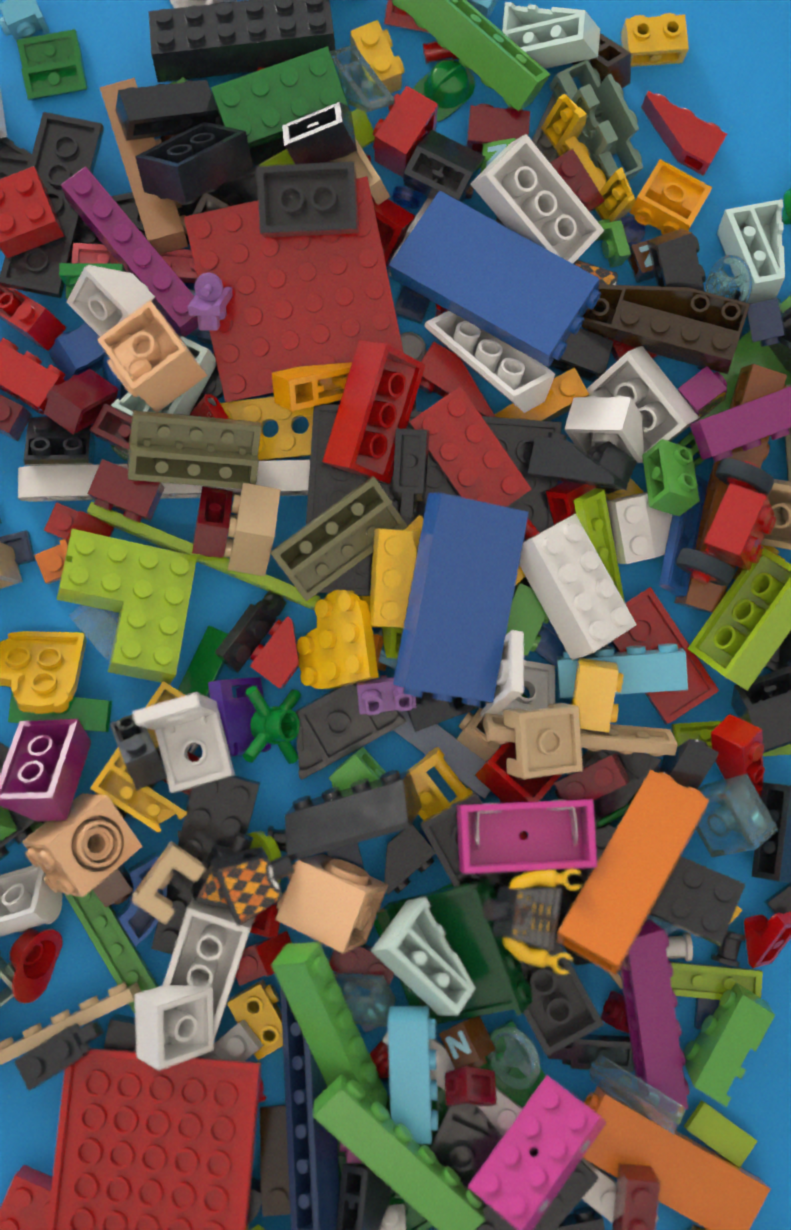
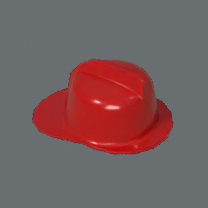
M28 928L12 945L10 962L15 968L12 990L17 1001L24 1004L31 1003L46 990L62 948V936L58 931L48 929L39 932L33 928Z

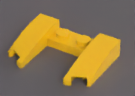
M563 94L556 101L541 129L559 156L573 148L605 200L595 210L602 220L618 221L627 215L635 203V197L622 167L619 168L606 182L603 171L596 167L590 159L587 147L577 140L585 126L587 114L566 94Z
M163 681L145 708L186 695ZM147 728L155 749H157L159 744L156 732L153 729ZM119 747L90 788L99 795H107L113 804L156 832L161 831L158 824L175 814L179 820L187 814L186 811L148 786L136 790Z

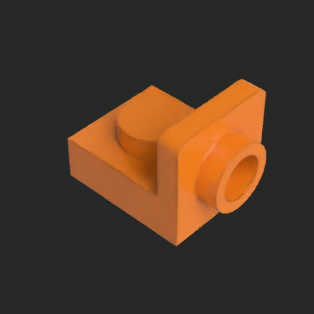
M67 539L60 540V545L34 555L44 581L48 585L61 580L69 543Z

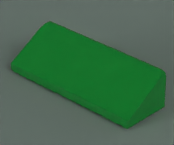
M208 625L178 691L186 696L198 693L209 698L208 682L217 681L225 665L215 654V651L228 633Z

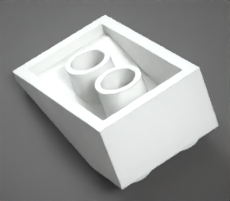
M647 492L607 501L618 563L630 564L665 555L672 514L650 508Z

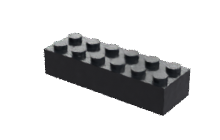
M243 0L149 11L151 55L158 83L178 81L183 77L185 79L255 72L258 71L259 67L268 68L327 46L333 62H337L329 0Z

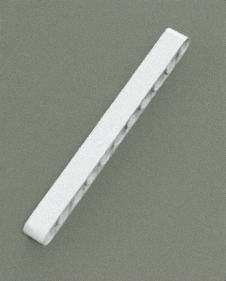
M310 460L259 461L256 485L281 489L280 496L308 495ZM116 464L128 469V464ZM99 465L19 467L18 500L29 502L95 500L87 493ZM161 482L165 489L160 499L200 498L202 486ZM205 486L233 491L232 497H234L235 494L241 495L242 489Z

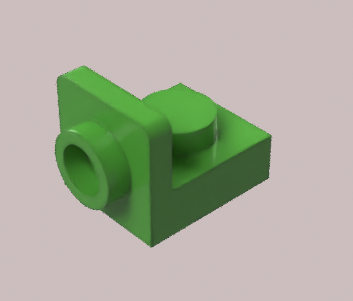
M609 219L597 221L605 231L595 241L603 240L602 252L604 257L608 258L610 268L621 266L631 255L622 221L610 222Z

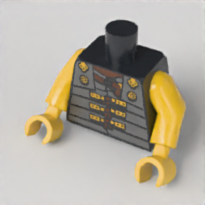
M573 868L565 870L563 874H557L556 870H529L513 879L509 887H500L497 900L489 899L485 901L482 909L483 917L486 920L494 921V935L503 938L504 946L519 961L543 968L549 965L552 966L555 973L567 974L569 971L560 970L557 967V960L560 957L566 960H573L572 957L566 953L556 956L549 955V952H555L562 888L557 887V884H564V886L571 890H577L581 885H569L567 877L571 873L581 874V872Z

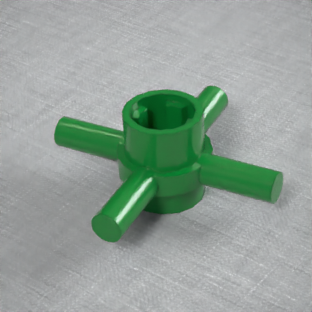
M257 686L249 687L246 690V695L256 709L250 723L251 732L255 739L243 754V758L247 762L253 763L266 744H277L289 764L297 762L299 757L290 741H293L299 733V718L292 709L300 700L301 693L292 689L279 707L268 706Z

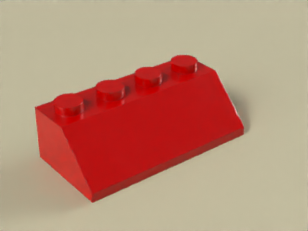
M359 340L322 462L366 478L373 476L379 482L390 484L394 472L396 428L407 429L426 364L388 344Z

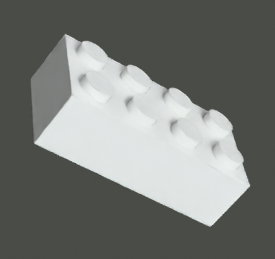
M527 134L510 143L471 183V186L507 228L572 264L605 231Z
M576 514L523 542L519 565L571 660L594 653L637 625Z
M193 897L187 908L163 985L210 986L213 988V1031L215 1040L255 916L237 926L229 909L199 903Z

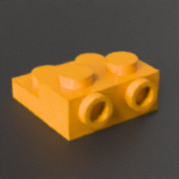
M660 159L637 196L629 213L635 216V220L639 224H650L661 230L662 235L678 229L688 231L712 187Z

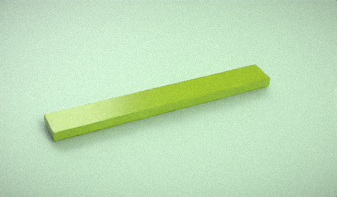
M92 501L87 509L89 515L119 530L167 550L197 556L196 562L263 590L280 595L282 598L315 611V604L321 599L320 596L314 595L308 601H305L295 586L267 574L260 576L228 570V558L206 557L192 553V543L142 522L132 521L116 511L100 508L94 505Z

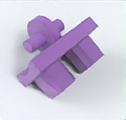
M203 273L195 282L196 295L188 305L189 316H197L199 330H218L220 327L219 320L225 319L227 315L226 306L232 298V287H225L223 289L222 281L217 275Z
M381 675L380 679L356 682L359 714L374 715L393 710L409 711L412 708H416L415 696L403 694L404 688L393 685L394 677L387 678L386 675Z

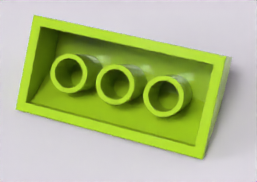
M764 548L757 564L753 563L750 571L742 570L687 648L724 677L747 691L791 630V564Z

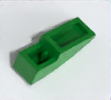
M11 693L8 722L78 719L84 730L109 732L112 701L73 697L69 702L68 709L62 713L37 714L20 711L13 693Z

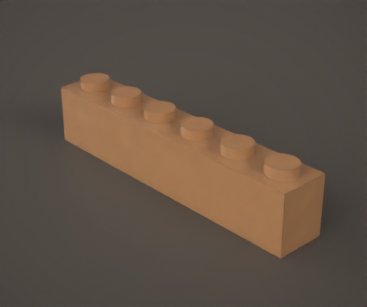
M135 78L100 87V91L147 240L161 255L188 247L185 236L188 234L184 220L185 215L179 216L177 209L182 207V204H179V202L170 199H160L158 196L144 193L135 156L162 142L160 138L154 140V137L128 141L125 139L115 109L118 90L129 87L138 88Z

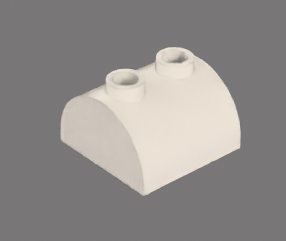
M32 865L0 875V937L15 932H24L28 928L42 924H51L58 918L62 908V893L54 892L48 887L44 881L46 874L40 866Z

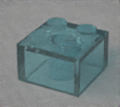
M747 774L704 784L698 789L705 798L709 799V802L696 830L711 857L757 849L778 830Z

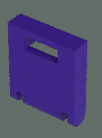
M261 677L208 682L210 699L217 702L230 757L243 755L255 739L251 732L250 723L256 709L246 695V690L251 686H257L264 698ZM232 687H238L236 688L237 698H233ZM266 744L261 752L269 751L271 744Z

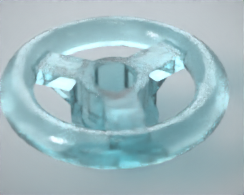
M726 255L720 258L712 267L706 281V292L732 299V295L736 292L737 288L743 285L738 301L748 303L752 292L751 270L743 258L737 255ZM734 264L739 268L741 274L736 277H729L723 268L726 265Z
M511 1026L496 1028L490 1034L492 1043L496 1049L499 1038L504 1036L506 1050L504 1057L498 1059L496 1050L487 1055L493 1071H495V1074L502 1082L512 1088L526 1089L531 1087L538 1079L540 1072V1060L534 1044L527 1035L517 1028ZM508 1066L512 1068L517 1067L527 1077L524 1079L514 1078L504 1068Z

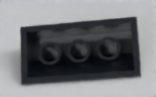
M392 770L382 774L380 779L369 782L368 778L361 779L350 785L351 788L340 791L339 787H334L324 791L320 797L311 799L310 796H304L293 801L292 807L285 814L287 856L290 861L410 828L422 807L410 771L399 773L398 770Z

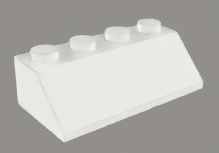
M450 311L426 321L424 327L524 413L545 402L556 375L545 365Z

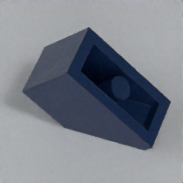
M774 298L750 304L747 314L752 341H760L761 347L780 343L779 337L786 335L780 299Z

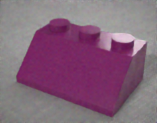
M78 719L19 721L0 774V806L35 821L67 820L91 745V740Z

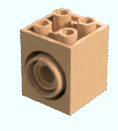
M151 300L97 339L111 358L108 360V364L124 387L133 397L137 398L140 396L156 413L208 376L174 328Z
M80 794L73 800L66 821H47L22 841L28 849L25 852L27 858L34 866L41 867L46 874L44 881L52 891L79 897L87 895L143 847L109 797L97 794Z
M325 854L296 861L292 865L294 873L288 875L290 879L288 888L283 892L282 898L277 903L279 912L275 920L341 953L366 944L388 884L371 877L364 869L352 863L333 859Z

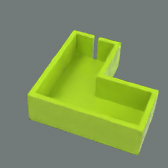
M72 529L56 600L119 613L108 672L160 683L164 681L167 684H171L177 672L197 556Z

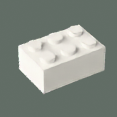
M643 346L628 351L587 388L589 396L616 397L622 395L632 398L642 414L644 453L661 439L671 442L687 429L690 424L700 418Z

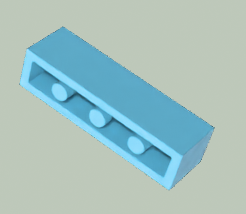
M675 643L660 644L657 650H646V647L642 645L626 647L627 652H614V648H600L595 651V654L581 657L617 663L618 673H623V684L621 692H615V694L688 690L686 652L683 648H678ZM563 651V656H557L560 698L573 697L578 659L571 660L567 651Z
M391 1006L388 1016L391 1119L397 1125L401 1123L406 1126L418 1144H432V1131H438V1110H432V1100H437L438 1097L437 1080H431V1070L437 1069L436 1049H430V1039H436L435 1019H429V1006Z

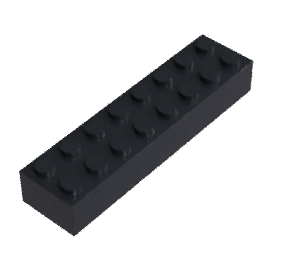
M476 792L420 822L423 831L454 886L489 878L492 888L495 889L498 895L500 887H509L513 879L522 875L520 871L460 872L457 805L483 804ZM556 938L555 946L558 953H565ZM562 957L557 960V967L560 970L569 971V973L563 975L555 973L552 966L546 965L543 968L534 965L529 968L526 967L525 962L521 961V970L525 981L531 986L533 1000L523 1014L546 1056L553 1054L604 1025L570 961Z

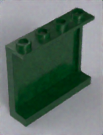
M489 878L389 902L376 913L381 930L384 933L407 900L426 897L431 906L428 909L437 925L442 926L446 942L451 951L456 952L476 988L458 1015H438L429 1007V1019H435L436 1026L441 1023L515 1009L516 1015L519 1016L533 1002L532 989L530 984L525 981L521 970V961L504 946L503 938L494 935V921L486 920L483 917L482 909L485 901L489 899L497 900V892L492 888ZM400 979L409 1006H428Z

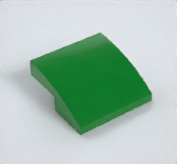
M75 29L17 39L23 67L21 71L28 100L88 90L78 34Z

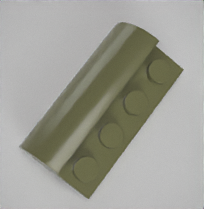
M133 410L128 448V480L242 489L243 483L256 485L261 423Z
M372 476L273 549L270 554L305 601H308L373 552L374 528L403 530L407 525L392 505V501L378 481Z

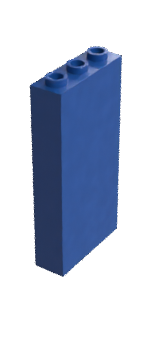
M440 190L389 264L392 279L547 367H550L554 359H561L568 346L566 343L571 333L574 335L578 333L584 322L582 316L588 308L593 309L601 296V292H599L600 278Z
M428 493L393 685L404 688L403 694L422 697L423 692L433 693V699L448 702L452 701V696L461 697V703L473 706H480L481 701L493 703L529 512L444 493Z

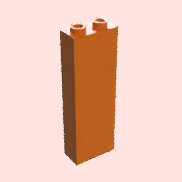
M650 770L600 857L597 867L592 871L560 927L557 942L612 974L617 975L701 821L709 799L705 798L695 788H685L676 783L668 774L656 773Z
M599 1086L596 1087L594 1093L588 1094L584 1104L607 1123L589 1147L583 1159L615 1177H618L619 1164L651 1166L660 1181L659 1202L708 1230L750 1229L771 1190L759 1177L741 1167L739 1168L729 1160L661 1121L653 1120L647 1113Z

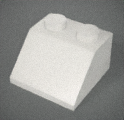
M88 265L83 269L67 303L101 337L148 301H153L155 296L133 273Z
M591 395L573 398L564 430L575 445L586 452L593 446L597 447L610 441L635 459L637 463H643L642 414L631 397L622 395L598 397Z
M163 985L135 994L137 1058L157 1070H161L214 1050L212 987Z

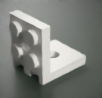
M511 630L505 636L493 703L486 702V706L481 710L482 717L485 716V713L503 715V710L505 709L536 710L548 708V704H555V666L524 660L523 632ZM524 686L529 690L530 698L521 696L524 693Z
M194 693L133 711L136 725L153 729L156 732L170 793L180 792L235 776L215 700ZM193 744H199L203 749L201 759L196 762L190 761L187 755L189 747Z

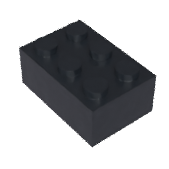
M202 122L135 156L144 193L158 196L160 199L174 200L182 205L196 202L197 197L206 192L218 190L221 184L229 180L238 179L242 176L243 172L253 168L246 131Z
M354 162L256 166L260 234L263 237L359 233L357 174Z

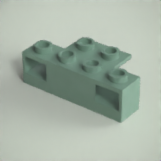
M589 60L580 62L557 73L549 87L556 101L560 96L566 94L587 114L585 126L577 140L587 147L590 159L596 167L603 171L606 182L618 170L612 157L616 153L626 171L627 181L633 179L643 168L641 155L637 149L633 148L630 139L639 130L635 113L629 110L623 98L624 94L620 84L615 82L611 74L607 75L600 84L599 73L595 68H592ZM576 76L582 85L579 90L572 79Z

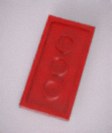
M461 386L409 421L412 429L430 430L428 452L459 497L507 507L531 490L527 481Z
M649 587L625 603L637 625L611 641L617 652H627L626 647L637 645L645 646L646 650H657L658 645L675 643L678 648L685 650L688 690L645 693L665 725H668L717 693L719 689L697 656L687 649L690 645L652 588Z

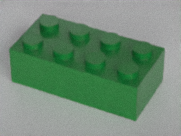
M328 46L211 87L223 126L246 131L249 149L283 137L282 125L338 102L348 106Z

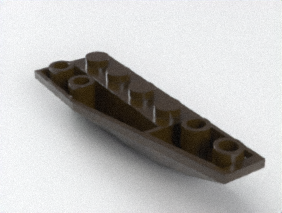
M599 285L601 296L593 309L588 308L582 316L584 322L581 327L635 348L643 346L646 351L703 368L708 366L711 370L728 374L750 304L689 287Z

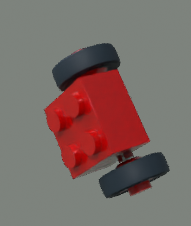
M724 458L719 463L715 475L720 481L728 485V489L705 538L704 543L708 549L705 552L683 548L678 555L676 565L683 571L691 574L690 577L704 584L710 582L716 585L728 586L735 570L727 563L750 571L752 564H757L762 556L764 546L761 543L765 534L770 535L773 531L776 517L767 498L773 487L774 478L751 462Z

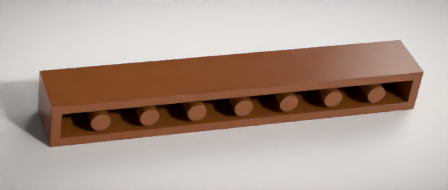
M756 364L742 367L729 409L787 388L784 385L787 375ZM770 435L761 438L762 445L743 451L742 446L732 449L733 456L728 458L748 461L761 469L762 462L767 458L770 450V445L768 444ZM721 460L714 462L706 489L695 550L705 552L708 549L704 541L728 489V485L720 481L715 475ZM727 563V564L730 565L734 570H736V566H735V565H732V564ZM690 577L687 595L676 596L674 603L702 612L713 613L727 593V586L716 585L710 582L704 584Z

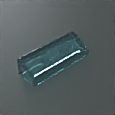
M600 1055L591 1064L590 1081L675 1135L686 1108L603 1055Z

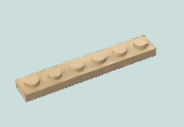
M485 713L483 727L487 740H492L499 744L516 742L515 728L504 725L503 715ZM610 724L609 732L580 729L581 748L594 752H599L603 749L615 750L622 754L639 752L661 757L663 755H675L678 746L670 729Z
M122 982L107 990L109 996L101 1000L96 995L80 1003V1010L72 1014L67 1009L51 1017L52 1024L42 1028L41 1024L38 1023L22 1031L24 1037L14 1041L11 1036L1 1041L0 1065L31 1051L68 1026L77 1023L79 1026H82L134 1001L135 994L142 992L138 982L128 987L125 982Z

